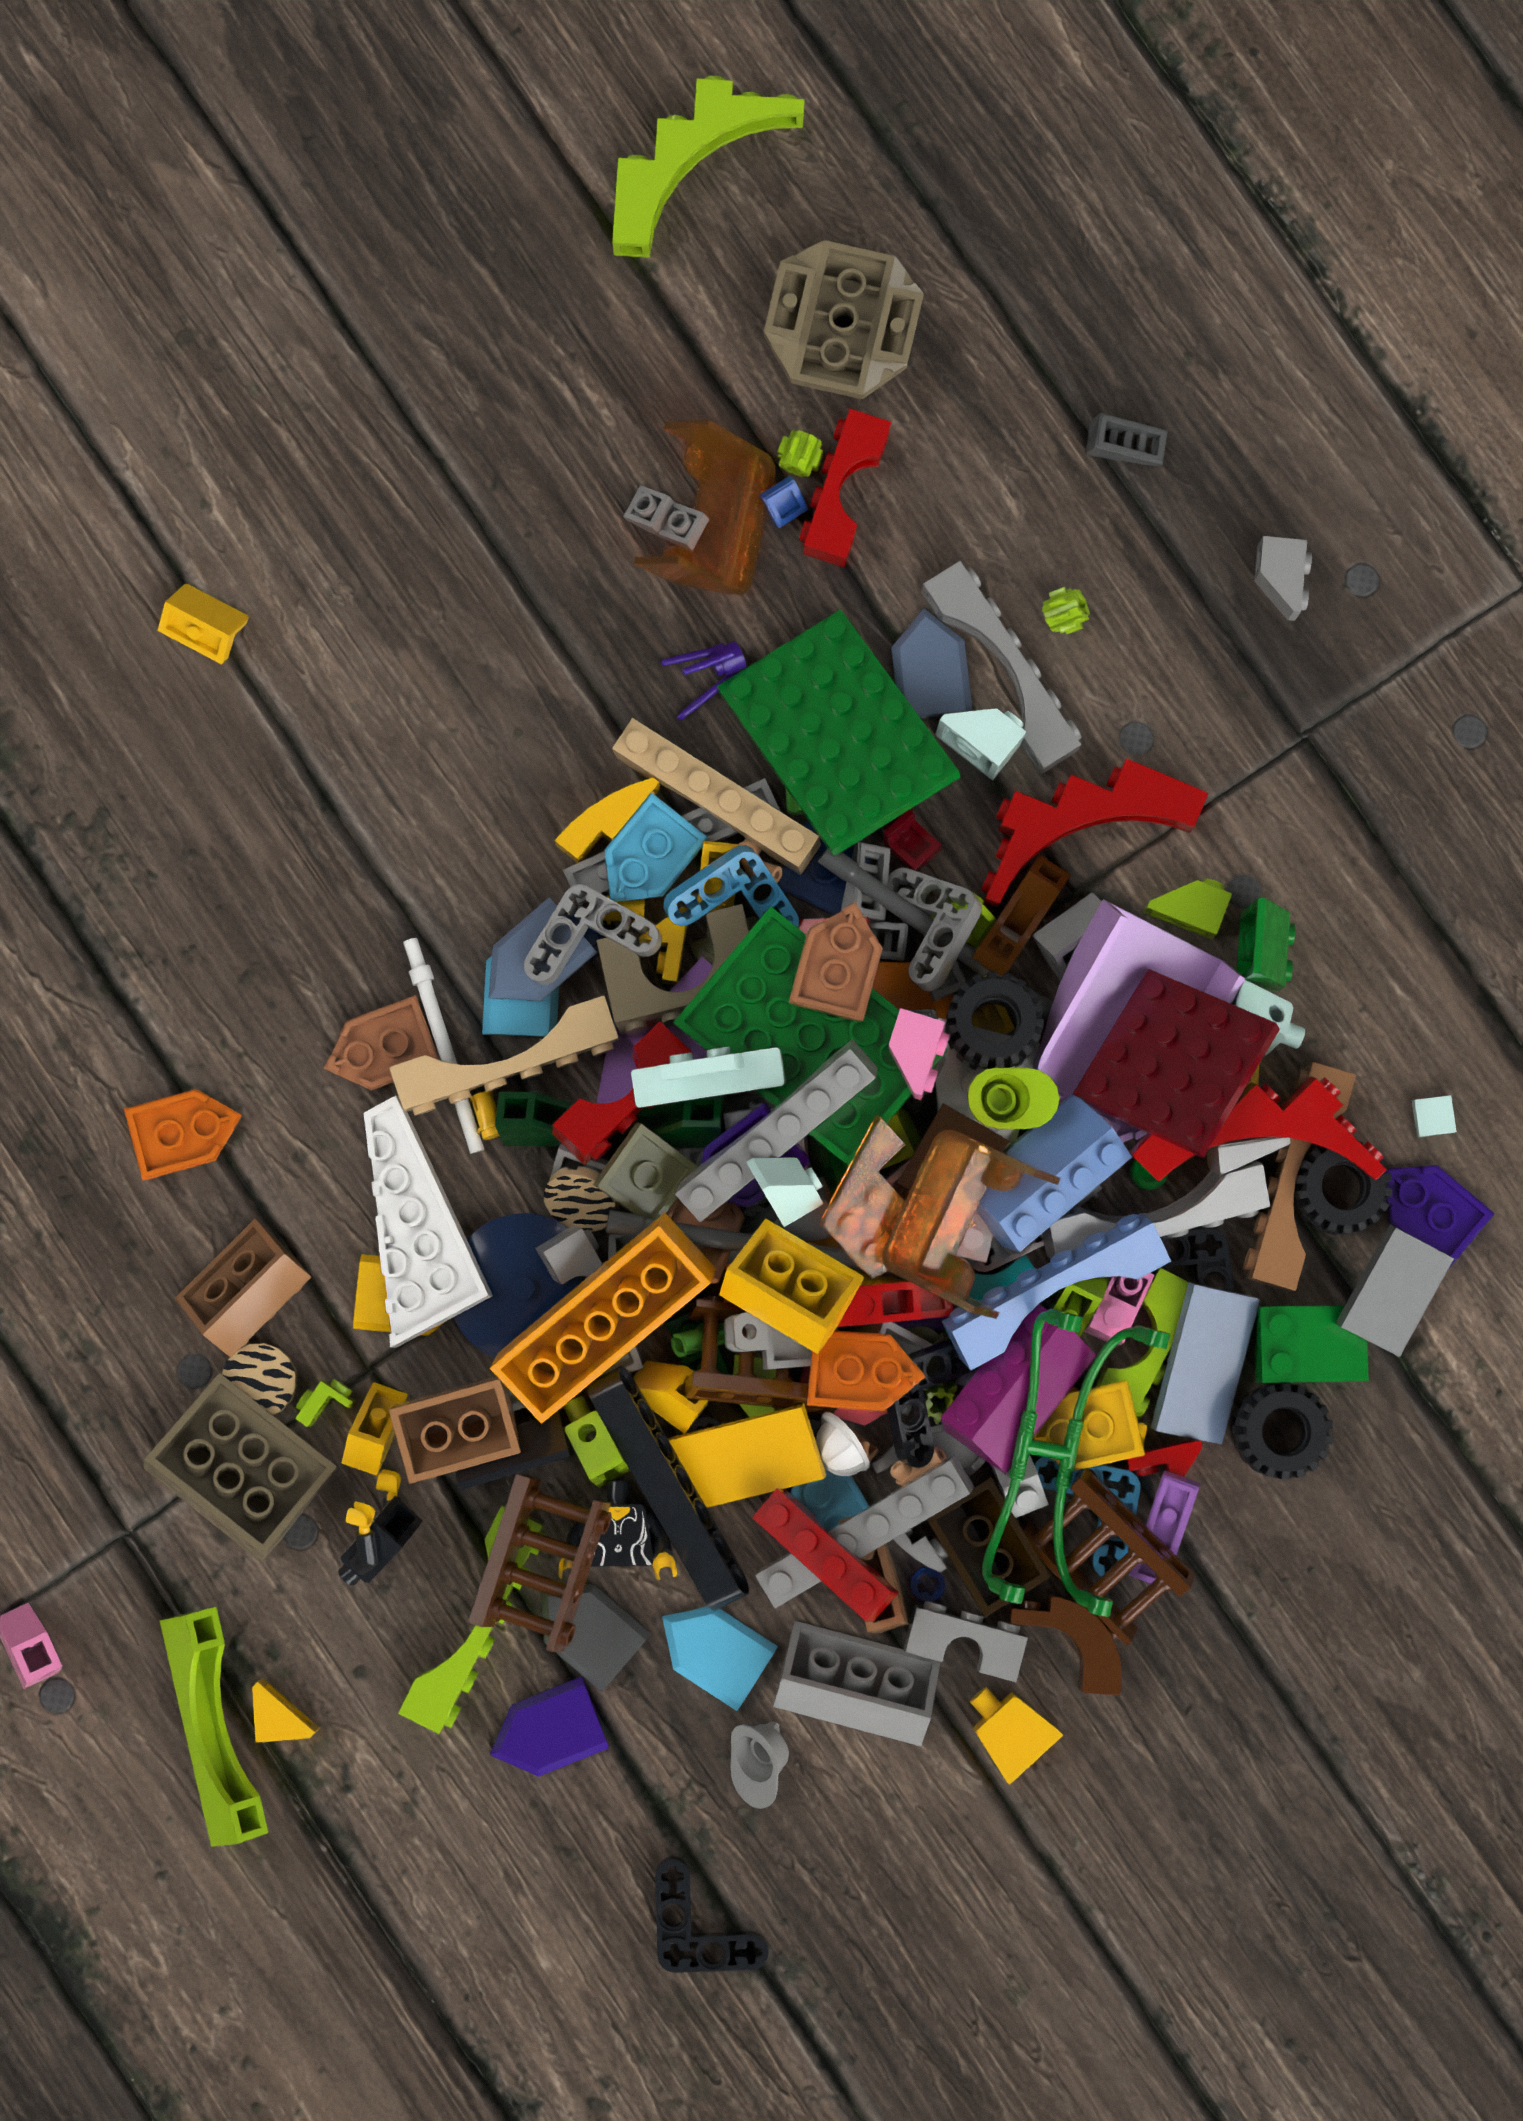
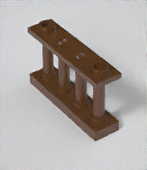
M708 1296L696 1299L689 1311L688 1319L703 1321L701 1369L693 1371L686 1382L685 1398L782 1409L804 1404L806 1411L819 1413H834L837 1408L807 1406L809 1384L794 1382V1379L791 1378V1368L776 1369V1377L772 1380L757 1378V1375L754 1374V1351L739 1352V1371L737 1374H720V1371L716 1369L718 1323H724L727 1317L746 1313V1311L733 1303L723 1302L718 1297ZM743 1327L742 1334L744 1337H746L747 1332L746 1329Z
M1085 1468L1076 1476L1070 1487L1074 1498L1064 1506L1063 1528L1084 1509H1091L1101 1519V1525L1067 1557L1065 1556L1066 1565L1075 1586L1079 1590H1086L1096 1596L1107 1598L1105 1594L1137 1564L1146 1563L1156 1573V1579L1122 1611L1112 1604L1110 1617L1096 1615L1114 1639H1120L1128 1646L1133 1641L1138 1629L1132 1622L1166 1590H1173L1181 1597L1191 1588L1196 1574L1088 1468ZM1054 1517L1040 1530L1029 1521L1023 1527V1532L1040 1560L1061 1580L1055 1558L1054 1544L1051 1542L1053 1539ZM1111 1536H1119L1128 1545L1129 1552L1093 1584L1078 1567Z
M516 1474L468 1623L480 1627H494L495 1622H499L501 1619L550 1636L546 1650L562 1652L565 1646L568 1647L571 1644L575 1635L576 1625L573 1624V1620L600 1536L607 1532L611 1522L612 1513L608 1512L611 1503L593 1500L590 1510L542 1494L539 1488L541 1479L529 1475ZM538 1508L585 1524L579 1547L530 1531L527 1522L531 1510L534 1511ZM526 1545L573 1561L567 1584L518 1568L515 1559L519 1547L522 1548ZM514 1582L562 1599L555 1621L506 1605L503 1597L507 1584L510 1585Z

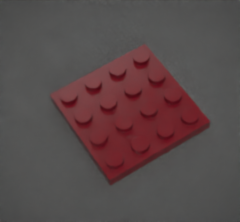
M1148 969L1074 1090L1073 1095L1099 1111L1204 1158L1280 1029L1277 1023Z

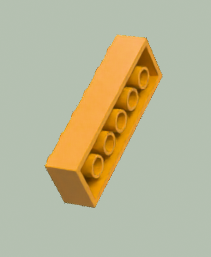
M664 1212L498 1352L490 1369L542 1424L711 1284L716 1267Z

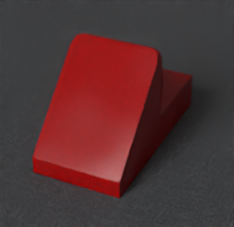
M1194 1439L1144 1450V1456L1123 1460L1125 1470H1135L1137 1476H1144L1159 1472L1158 1465L1163 1464L1164 1470L1185 1477L1203 1448L1201 1440Z

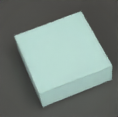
M1451 1095L1412 1101L1417 1138L1457 1132Z

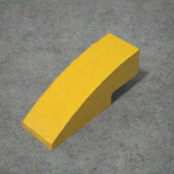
M653 777L631 784L603 798L589 807L566 827L554 840L556 846L576 863L583 861L602 837L609 842L614 839L650 793L654 795L660 790L659 781Z

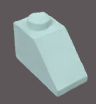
M752 1158L746 1162L783 1227L824 1204L817 1193V1190L823 1187L812 1167L804 1170L797 1158Z

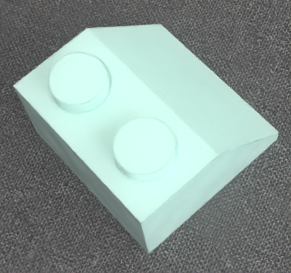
M996 708L944 714L939 720L935 735L993 781L1020 747L1026 731L1022 728L1023 722L1009 711L1002 713Z

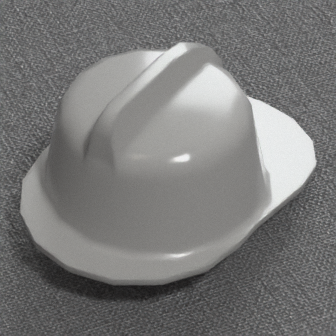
M775 1721L753 1727L745 1724L738 1725L731 1732L730 1768L733 1784L741 1798L750 1806L759 1809L769 1807L776 1799L778 1775L789 1759L788 1746L780 1734L779 1724Z

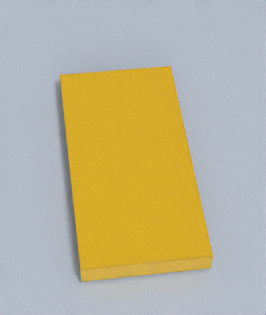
M804 1404L668 1438L707 1508L773 1492L776 1488L786 1489L822 1480L826 1477L824 1465Z

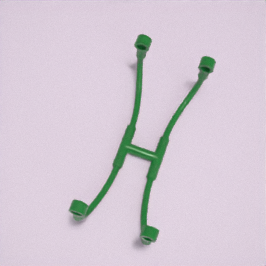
M1050 1309L1040 1313L1033 1325L1026 1410L1022 1412L1012 1467L1009 1478H1011L1009 1489L986 1549L982 1574L988 1588L1000 1595L999 1598L1001 1600L1022 1604L1025 1592L1024 1586L1009 1583L999 1577H993L992 1565L994 1556L1012 1511L1020 1481L1024 1480L1029 1454L1060 1459L1055 1483L1058 1487L1053 1521V1541L1057 1568L1065 1588L1078 1604L1088 1608L1087 1611L1089 1613L1110 1617L1113 1600L1096 1596L1086 1590H1079L1070 1577L1063 1547V1512L1066 1491L1070 1488L1073 1476L1072 1473L1084 1421H1082L1084 1408L1094 1380L1104 1361L1121 1341L1129 1337H1133L1134 1340L1143 1342L1145 1345L1167 1349L1170 1333L1143 1326L1125 1328L1113 1335L1099 1351L1085 1377L1074 1408L1073 1417L1069 1418L1064 1445L1034 1440L1033 1434L1038 1415L1035 1410L1039 1388L1041 1336L1044 1323L1047 1322L1057 1326V1328L1080 1333L1083 1319L1082 1316Z

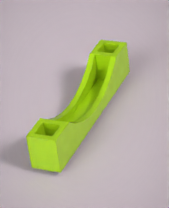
M506 1504L501 1505L484 1540L488 1559ZM529 1516L527 1525L530 1527V1531L547 1536L541 1532L544 1523ZM526 1545L522 1548L519 1547L515 1559L518 1568L530 1571L524 1565L530 1553L537 1555L540 1550ZM514 1582L510 1585L507 1584L503 1597L506 1605H513L507 1601L513 1587L520 1590L522 1585ZM500 1619L498 1623L503 1625L504 1620ZM476 1625L466 1642L451 1657L437 1667L415 1678L398 1714L437 1734H440L444 1726L452 1728L461 1710V1707L455 1704L462 1691L469 1694L479 1674L473 1668L479 1656L486 1659L496 1638L490 1636L493 1627H480Z
M217 1607L192 1611L160 1620L211 1847L239 1844L267 1834L268 1828L260 1795L239 1764L224 1720L221 1703L220 1674L225 1642Z

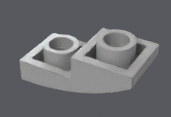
M641 485L623 516L634 525L691 551L695 548L710 520L703 512L675 503L670 496Z
M909 1529L893 1539L908 1554L929 1568L938 1572L946 1569L941 1560L946 1558L947 1555L935 1537L928 1541L926 1536L922 1534L911 1542L908 1536L914 1532L912 1529Z

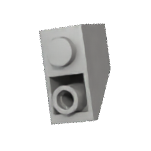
M1263 536L1257 545L1254 581L1287 620L1295 621L1301 610L1307 609L1309 589L1303 588L1304 574L1309 575L1312 553L1306 552L1307 540Z

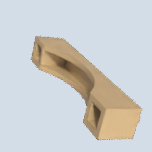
M634 718L631 719L612 748L618 760L648 779L654 777L664 787L706 810L758 846L770 857L800 876L821 846L820 838L817 834Z
M603 995L568 1007L559 1023L541 1041L527 1051L507 1060L484 1065H460L443 1062L424 1055L389 1068L403 1110L406 1112L413 1110L414 1116L435 1110V1102L449 1098L450 1104L471 1098V1090L484 1086L486 1092L506 1086L507 1078L520 1074L522 1080L542 1074L541 1067L555 1062L557 1068L579 1061L578 1054L590 1050L593 1056L609 1052L614 1049L612 1043L619 1041L605 996Z

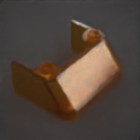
M710 420L665 422L664 430L687 442L684 464L687 472L700 481L694 509L703 512L710 520L693 551L682 546H670L665 550L663 556L635 557L634 564L671 583L728 595L745 594L752 584L767 510L759 495L773 487L775 478L774 461L766 452Z
M944 1130L933 1139L885 1244L882 1254L884 1265L890 1272L970 1313L997 1319L999 1311L968 1296L974 1284L975 1273L969 1262L956 1256L987 1186L1001 1192L1011 1191L1018 1186L1024 1172L1056 1185L1059 1184L1061 1178L955 1130Z

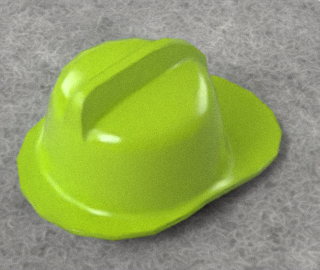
M1031 1068L986 1069L975 1076L969 1086L967 1096L969 1109L975 1119L987 1127L996 1129H1031L1041 1127L1054 1116L1060 1099L1057 1086L1051 1077L1040 1070Z

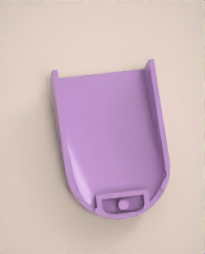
M1103 899L1077 945L1060 982L1032 1069L1040 1070L1051 1077L1058 1089L1059 1104L1070 1096L1148 969L1228 1003L1233 1002L1246 978L1226 961ZM1091 1107L1113 1127L1122 1142L1133 1138L1138 1140L1147 1134V1132Z

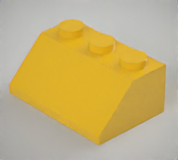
M765 1218L727 1268L719 1295L818 1354L840 1323L864 1276Z

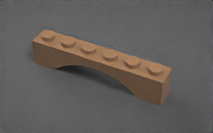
M1315 1062L1306 1065L1305 1070H1299L1294 1084L1295 1091L1310 1076L1317 1078L1319 1081L1325 1077L1341 1092L1336 1098L1343 1106L1333 1117L1336 1118L1347 1110L1356 1078L1355 1074ZM1290 1138L1291 1144L1275 1151L1274 1162L1279 1164L1275 1177L1270 1176L1266 1183L1271 1207H1267L1265 1213L1259 1212L1254 1226V1233L1258 1234L1255 1249L1249 1248L1243 1269L1248 1270L1246 1279L1288 1292L1296 1291L1306 1256L1298 1237L1294 1219V1189L1300 1165L1305 1153L1312 1144Z

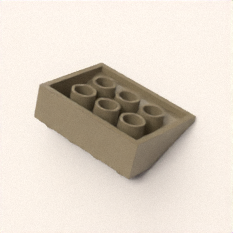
M220 1373L144 1459V1469L260 1563L265 1560L337 1468L336 1465Z

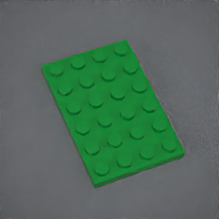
M841 609L717 686L719 694L833 857L960 778L959 770Z
M770 906L673 1023L705 1050L729 1047L730 1054L776 1047L780 1048L786 1079L785 1085L755 1090L775 1108L804 1083L825 1061L853 1039L878 1067L876 1078L808 1133V1135L851 1169L912 1095L889 1051V1042L900 1010L873 988L863 1022L790 1004L789 999L807 935ZM936 1054L932 1069L937 1065V1063L942 1059L943 1056Z

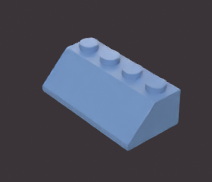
M1072 1093L1058 1105V1109L1050 1121L1041 1127L1031 1128L960 1186V1188L1000 1246L1021 1252L1131 1159L1132 1156L1113 1127L1082 1099L1074 1096Z

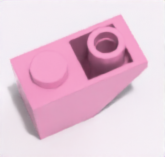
M900 1008L889 1042V1051L913 1097L922 1100L924 1091L932 1093L938 1074L937 1070L932 1069L936 1054L944 1055L950 1034L943 1032L945 1028L944 1021Z
M1149 1273L1140 1279L1121 1276L1110 1277L1103 1300L1084 1332L1107 1342L1117 1332L1130 1328L1155 1275ZM1125 1339L1121 1341L1116 1347L1123 1344L1125 1342Z
M29 1603L0 1615V1638L23 1689L60 1672L62 1664L47 1631Z

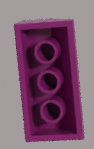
M1040 1304L1021 1322L1012 1335L1005 1352L980 1366L941 1417L946 1433L1005 1475L1012 1467L1011 1464L1022 1412L1026 1410L1033 1325L1040 1313L1048 1311ZM1047 1322L1044 1323L1041 1336L1039 1388L1035 1410L1038 1415L1033 1438L1096 1357V1354L1075 1332L1057 1328V1326Z

